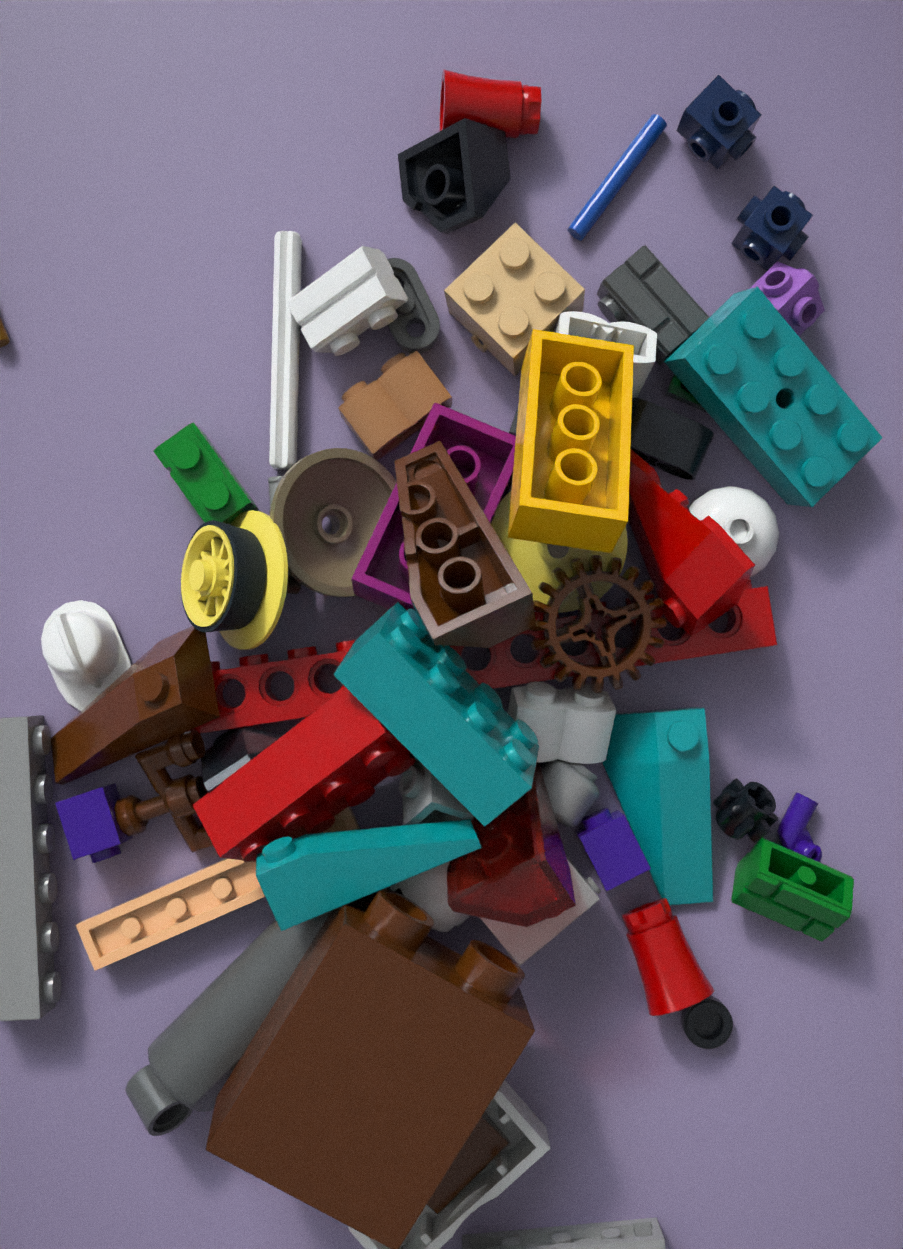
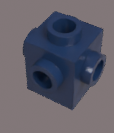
M717 75L684 110L676 131L688 141L690 150L697 158L705 162L709 161L719 169L730 156L737 161L757 139L752 132L762 114L756 110L753 100L745 92L735 90L720 75Z
M773 186L763 200L754 195L736 220L743 226L731 244L739 249L747 259L768 271L782 255L789 261L794 257L809 238L802 229L813 215L806 210L803 201L795 194L787 191L782 192L776 186Z

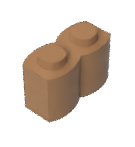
M418 351L408 356L403 352L395 355L382 366L381 372L383 375L368 385L365 381L358 382L342 396L344 403L338 407L341 417L369 455L375 460L384 457L406 441L412 434L422 429L434 402L447 408L452 406V396Z

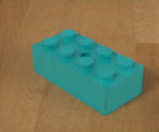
M758 286L734 293L664 361L787 505L813 507L883 438Z
M397 602L354 642L333 675L485 827L532 788L539 751L537 736L524 721L520 719L515 721L502 708L503 704L500 697L486 683L479 685L466 671L467 667L464 660L453 648L449 646L443 648L441 645H434L415 610H406Z

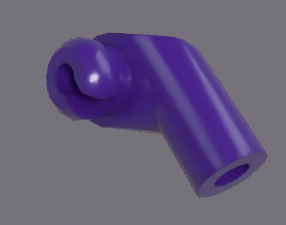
M796 792L778 826L777 834L783 847L820 862L822 858L821 848L813 843L807 829V825L818 803Z

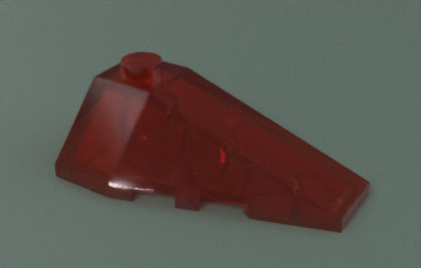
M536 762L532 788L485 827L473 817L471 822L482 848L449 862L447 868V901L453 912L529 927L545 919L554 918L563 911L576 906L571 871L539 762Z

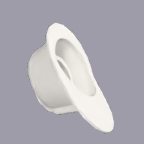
M83 600L65 603L53 611L46 621L41 637L43 656L58 690L65 700L82 711L131 667L130 658L113 619L108 611L96 603Z

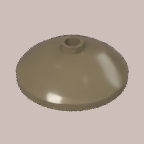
M325 449L300 459L285 473L278 484L271 504L270 518L273 523L277 524L283 536L288 559V572L308 589L332 597L356 596L354 595L351 578L397 482L380 462L365 453L353 449ZM324 517L329 518L332 524V529L329 533H326L322 527Z

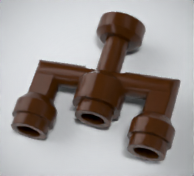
M192 729L170 737L166 743L135 754L136 760L159 795L144 801L134 795H129L116 801L115 817L124 834L133 836L145 831L149 819L170 812L173 822L192 853L213 846L203 825L199 826L193 814H196L193 804L208 793L203 784V777H194L188 774L172 780L166 770V767L171 765L179 767L192 765L198 759L205 756V744L197 730Z

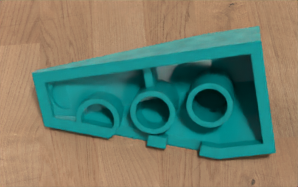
M686 707L615 713L606 760L602 764L620 801V806L626 820L629 822L632 832L651 868L649 873L660 898H667L669 905L713 902L710 761L705 708Z

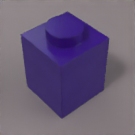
M116 783L55 803L73 860L90 855L92 863L121 854L120 844L133 838V836H127L122 832L115 817V804L120 799Z
M603 808L581 820L584 827L576 830L575 833L606 892L651 869L624 814L619 810L610 813L608 808Z

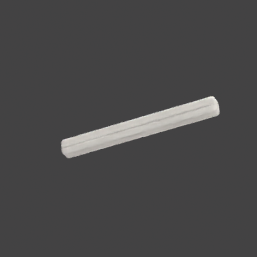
M279 231L274 237L269 463L272 468L278 470H289L297 462L300 324L296 322L287 305L288 300L301 291L302 240L299 233L294 231Z

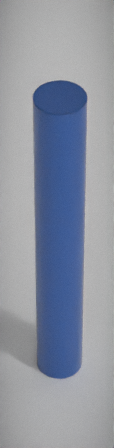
M657 114L651 115L567 228L574 238L580 241L585 238L667 127V123L662 117Z

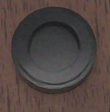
M709 996L701 1002L683 1009L681 1013L682 1029L688 1039L697 1047L703 1049L717 1048L723 1045L732 1033L733 1020L729 1010L719 999L713 996Z

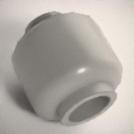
M559 759L545 762L534 776L532 788L526 792L528 798L535 804L530 813L551 829H554L558 823L566 827H576L599 797V789L594 784L598 777L579 763H571Z

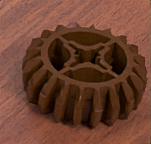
M591 555L589 571H585L583 563L579 558L571 559L570 567L574 575L568 578L565 571L556 567L552 573L560 585L554 589L550 584L541 582L538 586L541 592L550 596L547 604L533 600L534 610L544 614L543 620L535 619L536 626L529 630H543L544 636L530 642L531 648L533 650H542L548 647L550 651L540 659L539 663L543 668H548L559 661L560 665L555 671L554 678L558 682H562L569 676L571 671L574 672L572 687L578 691H581L584 687L587 677H591V687L595 693H602L604 677L609 678L610 684L615 690L622 689L623 681L620 673L624 670L629 677L637 681L641 678V674L633 664L639 659L644 664L652 666L655 663V659L644 652L647 645L650 644L656 648H662L664 640L651 635V628H664L667 625V621L664 618L651 617L650 611L660 609L664 605L661 598L645 600L644 598L646 594L652 591L655 586L651 580H645L635 586L633 583L640 572V569L636 566H630L620 576L622 560L617 557L611 558L606 571H602L600 555ZM605 581L617 586L626 594L631 604L623 607H604L598 595L594 593L591 582ZM576 589L579 595L577 597L579 602L578 615L573 621L564 624V627L556 629V617L560 605L569 593ZM591 608L598 610L597 615L612 617V619L608 620V623L601 626L602 640L595 637L596 634L590 630L587 633L581 630L585 628L584 625L592 621ZM636 619L632 641L626 650L616 658L615 652L617 650L614 639L617 631L624 625L631 623V620ZM582 640L590 641L594 646L595 652L599 654L602 664L590 665L577 662L568 657L560 645L570 641L573 643Z

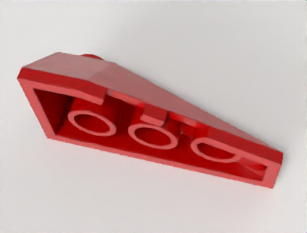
M630 449L628 521L651 580L655 585L658 598L663 600L664 605L661 607L663 614L673 626L677 628L682 626L689 636L692 637L738 604L755 564L728 533L709 515L701 521L697 519L687 507L689 505L688 497L680 490L675 489L667 493L661 488V481L655 469Z

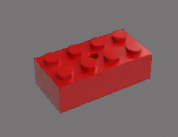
M345 687L225 779L216 788L195 802L193 807L220 858L256 862L257 854L262 853L263 848L276 839L291 837L293 840L305 834L323 833L335 823L336 819L334 817L348 806H357L368 800L375 793L374 787L388 776L394 777L407 771L415 763V756Z

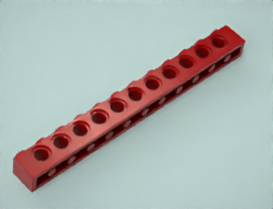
M749 579L738 604L726 612L728 624L721 633L713 631L707 625L690 637L684 628L680 626L679 635L670 641L660 635L658 628H651V635L664 640L662 648H656L648 644L644 652L651 655L655 659L654 664L777 645L768 586L752 588L751 579ZM654 594L645 595L644 598L645 600H648L651 598H655ZM626 598V605L631 604L629 598ZM601 602L607 608L606 602ZM591 608L592 621L584 625L585 628L581 630L586 633L590 630L596 634L595 637L602 640L601 626L608 623V620L612 619V617L597 615L598 610ZM660 608L650 611L651 617H661L663 612ZM534 612L536 620H543V612ZM557 613L556 629L564 627V624L573 621L577 615L559 618ZM636 619L631 620V623H629V626L631 627L633 632V636L636 627ZM528 629L487 648L490 653V660L484 669L473 671L467 668L466 671L479 685L486 683L494 689L555 679L554 674L560 662L558 661L548 668L542 667L539 661L550 651L548 647L538 650L536 657L529 663H520L513 658L510 646L516 636L527 635L533 639L544 636L543 630L533 631ZM356 640L335 643L337 652L317 655L316 646L287 650L288 660L269 662L268 654L240 657V667L221 670L220 661L211 662L220 717L193 729L199 733H207L309 716L345 688L342 684L338 691L334 693L326 692L319 685L318 676L321 669L326 665L334 664L339 666ZM585 640L584 649L580 654L576 656L566 654L571 659L583 664H602L599 654L595 652L592 643ZM465 646L450 647L461 656ZM616 647V650H617V652H615L616 658H617L619 655H621V654L626 650L627 647H625V648ZM638 659L633 665L637 667L646 664ZM571 671L568 677L574 676V672ZM279 672L288 673L294 680V692L286 700L276 698L271 691V681ZM233 679L241 682L245 688V699L238 707L228 705L223 697L225 685Z

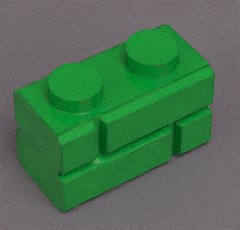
M194 422L188 424L153 451L163 466L170 471L171 477L204 523L214 520L230 525L239 514L245 511L259 510L205 433Z
M762 837L751 848L750 853L748 852L737 864L731 901L749 911L795 931H802L803 934L823 942L834 932L835 927L839 928L850 918L854 879L850 875Z

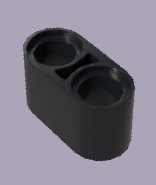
M632 398L630 449L649 465L679 478L695 480L714 437L713 431L696 421L657 404L639 398Z

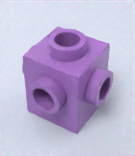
M777 261L751 287L758 286L798 336L810 327L825 311L818 291L819 283L814 275L804 268L795 269Z

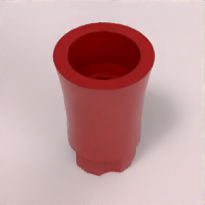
M443 69L440 91L439 132L466 118L505 131L508 138H518L519 134H538L542 102L541 87L522 85L521 81L475 77Z
M667 898L642 904L622 915L624 924L629 932L626 936L633 951L644 986L649 1015L659 1016L685 1009L701 1002L714 993L713 986L701 969L684 935L678 917L672 914Z

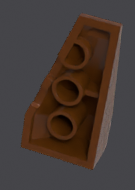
M441 441L395 460L410 598L434 645L489 648L536 626L533 594Z
M191 626L159 641L51 737L56 784L64 785L168 740L170 737L182 734L220 717L206 632L198 631Z

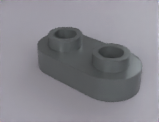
M389 258L387 260L394 271V276L404 285V291L408 299L406 303L396 309L398 317L387 326L396 344L402 350L408 353L418 351L419 354L430 350L438 341L440 335L439 317L415 268L403 259ZM415 323L424 326L425 332L419 337H412L407 332L410 325Z

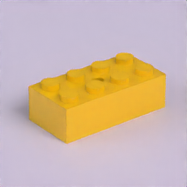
M533 329L521 367L508 538L606 553L613 552L628 522L634 345Z

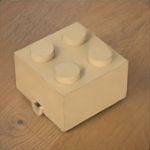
M516 222L444 290L448 311L473 335L471 340L474 345L483 353L488 350L514 376L521 371L533 329L554 332L560 313L569 311L582 312L584 309L585 289Z

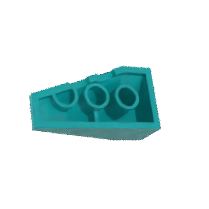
M471 819L305 834L293 840L291 837H282L266 845L262 853L257 854L256 878L280 930L283 931L482 847Z

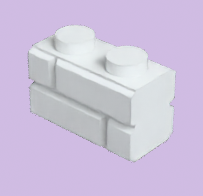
M361 246L288 300L287 305L296 322L301 325V331L312 350L340 356L360 344L358 336L370 327L372 330H377L393 322L398 317L396 309L406 303L408 297L399 280L394 276V271L385 254L380 249Z

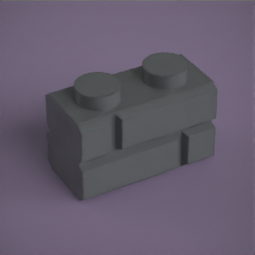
M646 245L638 249L622 265L601 282L596 294L601 299L598 302L599 309L611 323H636L657 333L656 362L659 366L709 318Z

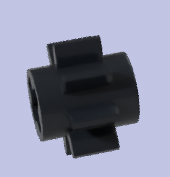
M736 778L713 801V804L719 808L716 812V821L720 829L726 835L736 840L748 835L750 840L756 843L770 832V826L778 821V817L773 813L776 809V802L772 793L758 782H749L743 786Z

